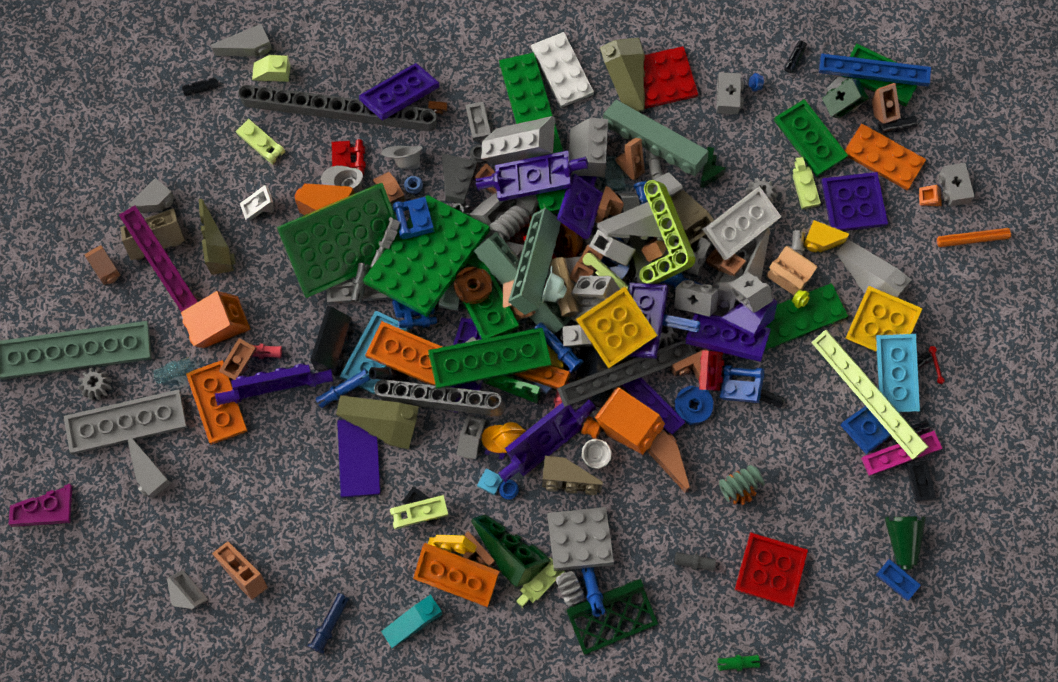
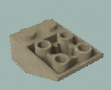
M682 190L671 199L693 250L698 246L701 237L709 239L702 229L713 222L714 219L706 209Z
M545 456L542 487L546 488L547 491L556 492L558 489H565V492L573 494L577 493V491H585L587 495L601 493L603 485L601 480L566 458Z

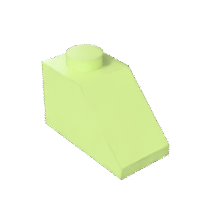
M268 55L254 62L252 80L289 82L290 62L288 56Z

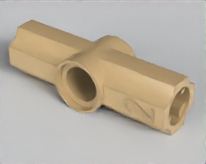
M565 258L552 259L550 263L552 273L561 277L564 283H566L567 288L564 297L558 300L562 317H571L579 312L577 302L571 294L575 286L571 282Z

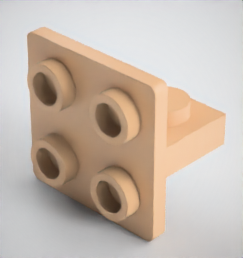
M786 246L779 257L772 262L769 267L770 271L766 276L792 295H795L798 290H803L817 269V265L789 246Z

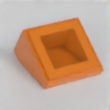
M938 185L920 187V205L942 206L941 188Z

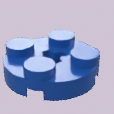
M687 386L676 397L674 403L675 412L689 425L701 424L708 420L712 413L713 398L707 390ZM690 401L698 402V409H691L689 407L691 405Z

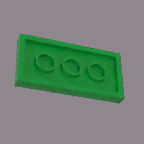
M857 43L849 56L895 62ZM842 76L859 80L863 87L873 92H876L878 88L894 83ZM895 83L898 103L906 107L917 85Z
M805 99L774 118V122L817 177L847 159V153Z

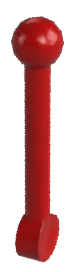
M930 346L929 353L933 357L938 376L937 382L943 384L945 379L941 375L935 354L937 349L935 346Z

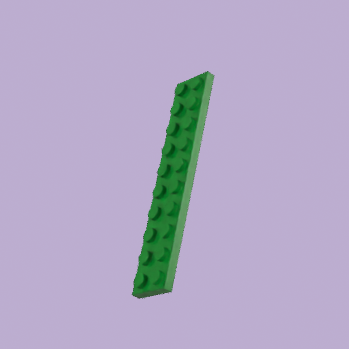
M534 52L499 60L515 123L519 124L553 116ZM556 126L554 127L553 153L563 151ZM566 189L536 194L540 210L547 208L553 214L559 213Z

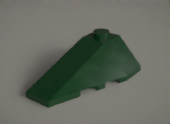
M486 514L472 518L471 523L500 571L515 587L529 583L550 563L551 560L538 547L533 544L528 546L520 541L522 537L517 534L515 536L505 531V526Z

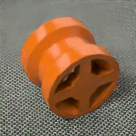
M588 416L581 434L591 435L592 439H597L602 428L593 417Z

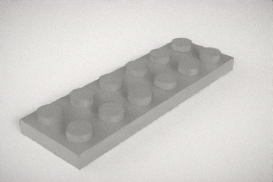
M179 389L64 416L71 455L128 442L130 437L133 440L187 428L181 391Z

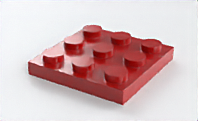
M684 46L645 55V109L698 97Z
M750 532L734 591L793 608L808 549Z

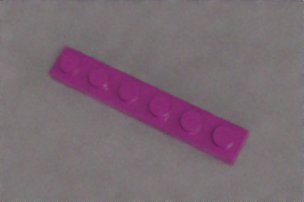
M134 205L119 214V217L179 310L182 312L198 302L137 206Z

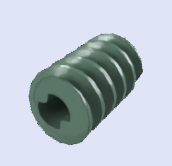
M748 465L747 470H740V474L735 472L733 477L727 476L726 481L721 479L719 486L726 500L730 502L729 497L736 501L737 493L744 497L743 490L750 494L751 486L757 490V483L765 486V482L760 471L755 466Z

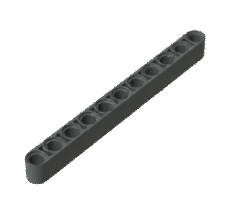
M243 85L238 91L241 103L245 107L422 131H432L437 127L436 113L426 108L407 106L396 112L395 117H388L382 121L377 115H371L372 111L359 99L253 85ZM265 97H270L268 100H262ZM283 99H287L285 103L280 102ZM300 102H306L304 105H298ZM319 104H323V105H324V106H322V107H320V108L316 107V106L319 105ZM336 107H342L340 110H334ZM354 109H360L359 112H352ZM409 116L415 117L412 120L406 119ZM426 119H432L431 122H425Z

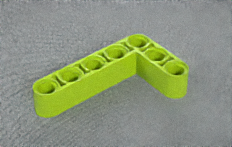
M650 180L644 185V193L669 255L643 267L640 270L639 277L644 283L658 284L691 268L695 263V255L667 187L662 182ZM657 185L658 190H657V192L654 194V193H653V189H654V187ZM664 202L665 208L661 211L660 206ZM669 220H671V221H672V225H671V227L668 229L667 223H668ZM678 237L679 243L675 246L674 241ZM685 254L686 261L685 263H682L681 259L682 256ZM669 263L670 268L666 272L665 265ZM652 271V272H653V277H652V279L650 280V279H649V273Z

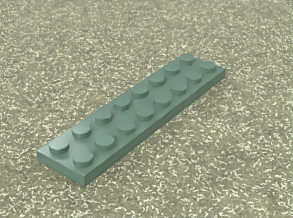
M148 321L1 340L0 380L150 360L152 358Z

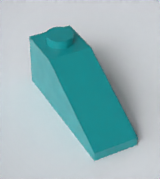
M430 594L381 632L391 648H394L443 614Z

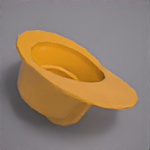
M514 422L494 425L484 430L481 441L483 446L491 452L507 453L505 448L526 432V430Z

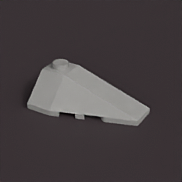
M769 227L742 247V250L736 254L746 260L745 265L739 272L732 276L719 271L712 285L713 288L718 289L720 282L730 284L747 272L754 277L758 276L761 280L770 234Z

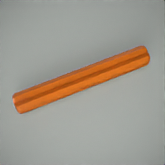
M1009 228L938 236L937 245L938 247L1009 239L1011 237V230Z

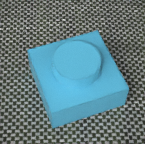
M486 468L477 487L495 496L503 480L498 474Z

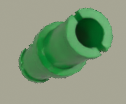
M735 655V657L718 658L717 663L725 665L717 666L719 671L734 669L742 671V669L760 668V663L752 662L760 661L759 655Z

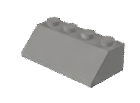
M551 116L495 129L482 141L481 159L498 165L552 154L555 117Z

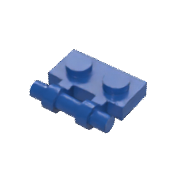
M393 299L392 304L396 318L404 317V320L398 321V328L413 329L416 326H423L424 328L437 324L436 317H429V315L426 317ZM412 316H421V318L412 319Z

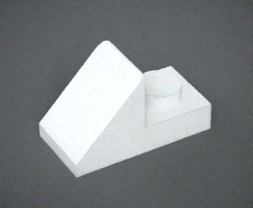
M264 185L240 203L245 220H252L262 212H274L273 200L267 185Z

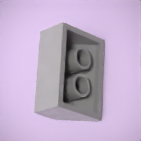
M589 118L570 129V160L586 156L589 166L588 169L572 171L571 175L575 173L578 176L605 177L608 119Z

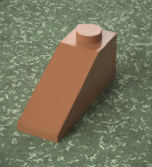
M663 431L653 440L651 447L646 451L686 493L690 486L679 448L676 444L677 440L672 434H667Z
M228 541L212 553L234 582L251 600L268 588L261 573Z

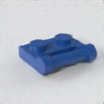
M425 197L393 203V211L396 212L397 219L400 221V238L408 239L434 232ZM407 210L410 212L413 228L410 229L407 227L404 211Z
M725 365L720 398L722 400L759 403L764 379V368L745 369ZM732 376L755 377V382L732 380Z

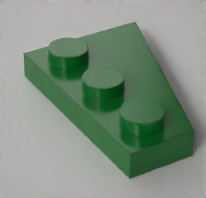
M505 376L483 380L485 384L536 404L540 398V387Z

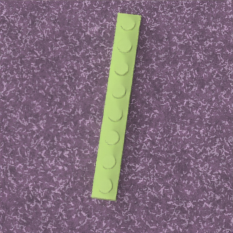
M828 330L823 331L811 342L912 460L929 447Z

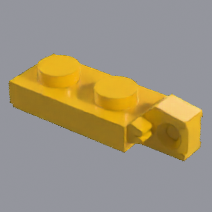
M436 535V537H430L428 544L437 548L465 554L466 552L474 553L477 548L467 537L459 535Z

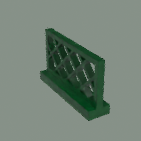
M636 579L602 593L603 606L608 611L604 622L594 619L593 614L590 617L585 615L592 612L591 604L587 600L565 609L584 655L658 624L641 579ZM638 592L641 593L643 598L640 607L630 603L632 596ZM621 601L626 603L622 615L612 611L614 602ZM629 605L639 609L635 620L625 617ZM641 611L649 613L652 622L645 625L637 622ZM610 613L621 617L616 628L606 624ZM581 616L588 618L589 621L585 630L578 628L574 619ZM623 618L634 622L631 631L624 632L619 630ZM592 620L602 624L598 636L587 632ZM605 626L615 630L612 639L606 640L601 638ZM579 631L584 632L583 635H582V638H581V635H580ZM586 634L597 638L594 646L586 649L583 642Z

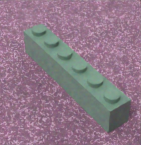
M615 100L603 114V119H608L609 130L615 131L625 139L640 138L643 148L650 151L653 155L663 158L669 164L679 167L685 173L696 176L708 161L707 149L618 100Z
M547 208L532 215L508 301L524 315L537 310L540 306L541 296L556 246V239L560 232L561 222Z
M496 232L475 249L474 252L503 286L504 283L515 279L520 259ZM541 300L539 308L535 310L536 313L529 316L536 325L543 322L553 334L571 320L569 317H562L557 302L544 301L541 303Z

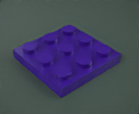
M877 172L822 178L821 183L831 227L841 231L887 226L888 221Z

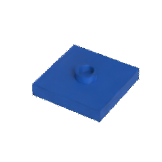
M866 406L840 425L866 455L892 436Z

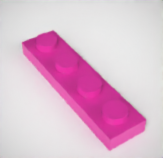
M935 431L920 436L929 447L915 459L942 449ZM899 444L861 458L869 476L912 461L911 457Z

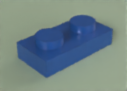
M890 559L885 562L876 574L879 579L906 601L921 586Z

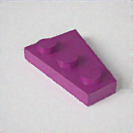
M71 483L64 485V488L56 491H48L45 495L37 498L32 497L10 505L9 526L70 523L72 505Z

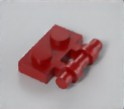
M357 139L355 147H351L350 141L331 142L332 167L345 166L356 168L364 176L366 162L363 155L365 154L363 140ZM351 155H356V162L351 163Z
M702 350L699 389L720 391L721 383H723V377H721L722 366H724L722 352Z

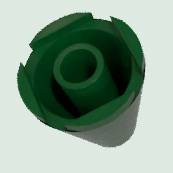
M917 516L894 517V521H889V517H885L897 565H901V569H913V565L918 564L926 516H921V520H917Z

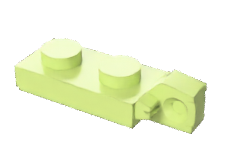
M803 157L796 158L793 180L801 208L807 209L820 206L821 202L812 171L809 166L806 167Z
M549 558L551 560L550 563L529 583L523 585V588L520 590L523 594L517 600L521 607L529 600L532 603L538 600L556 582V577L565 572L564 570L554 571L553 559Z

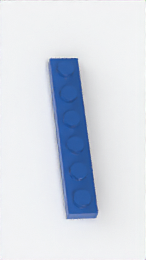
M821 53L819 73L928 87L930 84L931 67Z

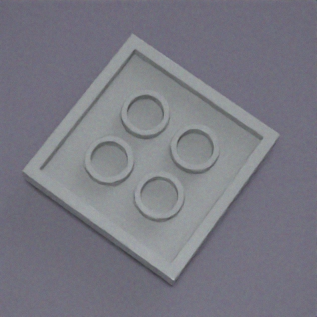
M606 507L547 513L554 571L614 565Z

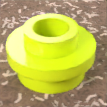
M801 289L796 292L792 299L795 307H804L808 303L809 292L806 290L802 291Z

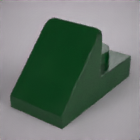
M707 147L708 161L703 166L700 183L702 188L723 176L726 171V167L715 165L717 155H713L714 148Z

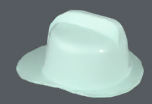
M550 266L541 303L544 301L557 302L559 298L564 297L567 291L564 280L552 273V266Z

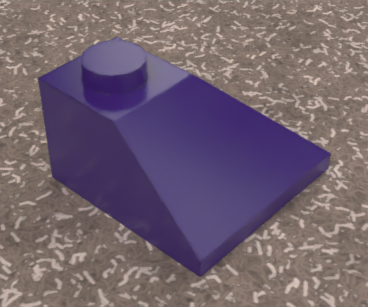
M773 299L772 302L755 313L742 303H739L725 314L721 321L754 337L774 320L777 301Z

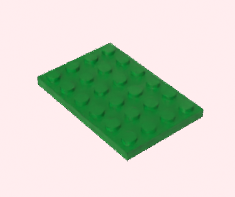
M383 183L376 184L276 227L305 298L355 277L359 263L371 266L377 252L376 250H379L380 247L378 243L382 241L385 231L389 226V217L396 219Z
M426 195L425 198L434 232L408 239L400 238L398 232L389 249H385L363 279L364 284L426 317L490 231V226L429 195ZM410 216L406 222L409 229L413 228Z

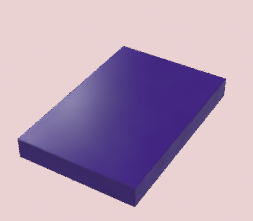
M574 173L571 175L572 187L566 189L557 220L584 239H588L595 223L603 193Z

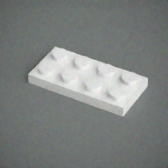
M564 32L531 45V49L560 108L594 95V91Z
M759 186L702 230L722 258L726 260L781 218V215Z

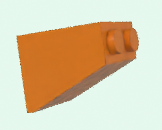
M304 183L303 187L296 191L295 201L299 213L306 215L355 193L354 189L350 186Z
M220 291L212 293L181 312L183 324L190 335L189 340L195 347L205 348L251 330L238 296Z
M619 387L614 390L595 416V419L608 437L642 455L651 447L653 440L662 432L665 425L658 413Z

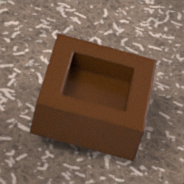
M429 101L428 109L433 110L438 115H443V112H448V103Z

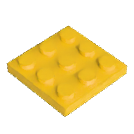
M625 286L576 319L608 368L658 336Z
M868 286L845 339L877 352L876 335L911 334L922 308Z

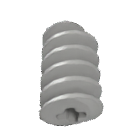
M512 206L510 210H507L505 214L489 225L490 236L497 232L504 241H508L510 237L515 236V233H518L520 229H523L525 225L530 223V217L523 208Z

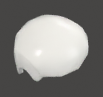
M589 440L582 448V459L589 467L600 469L611 460V448L603 440Z

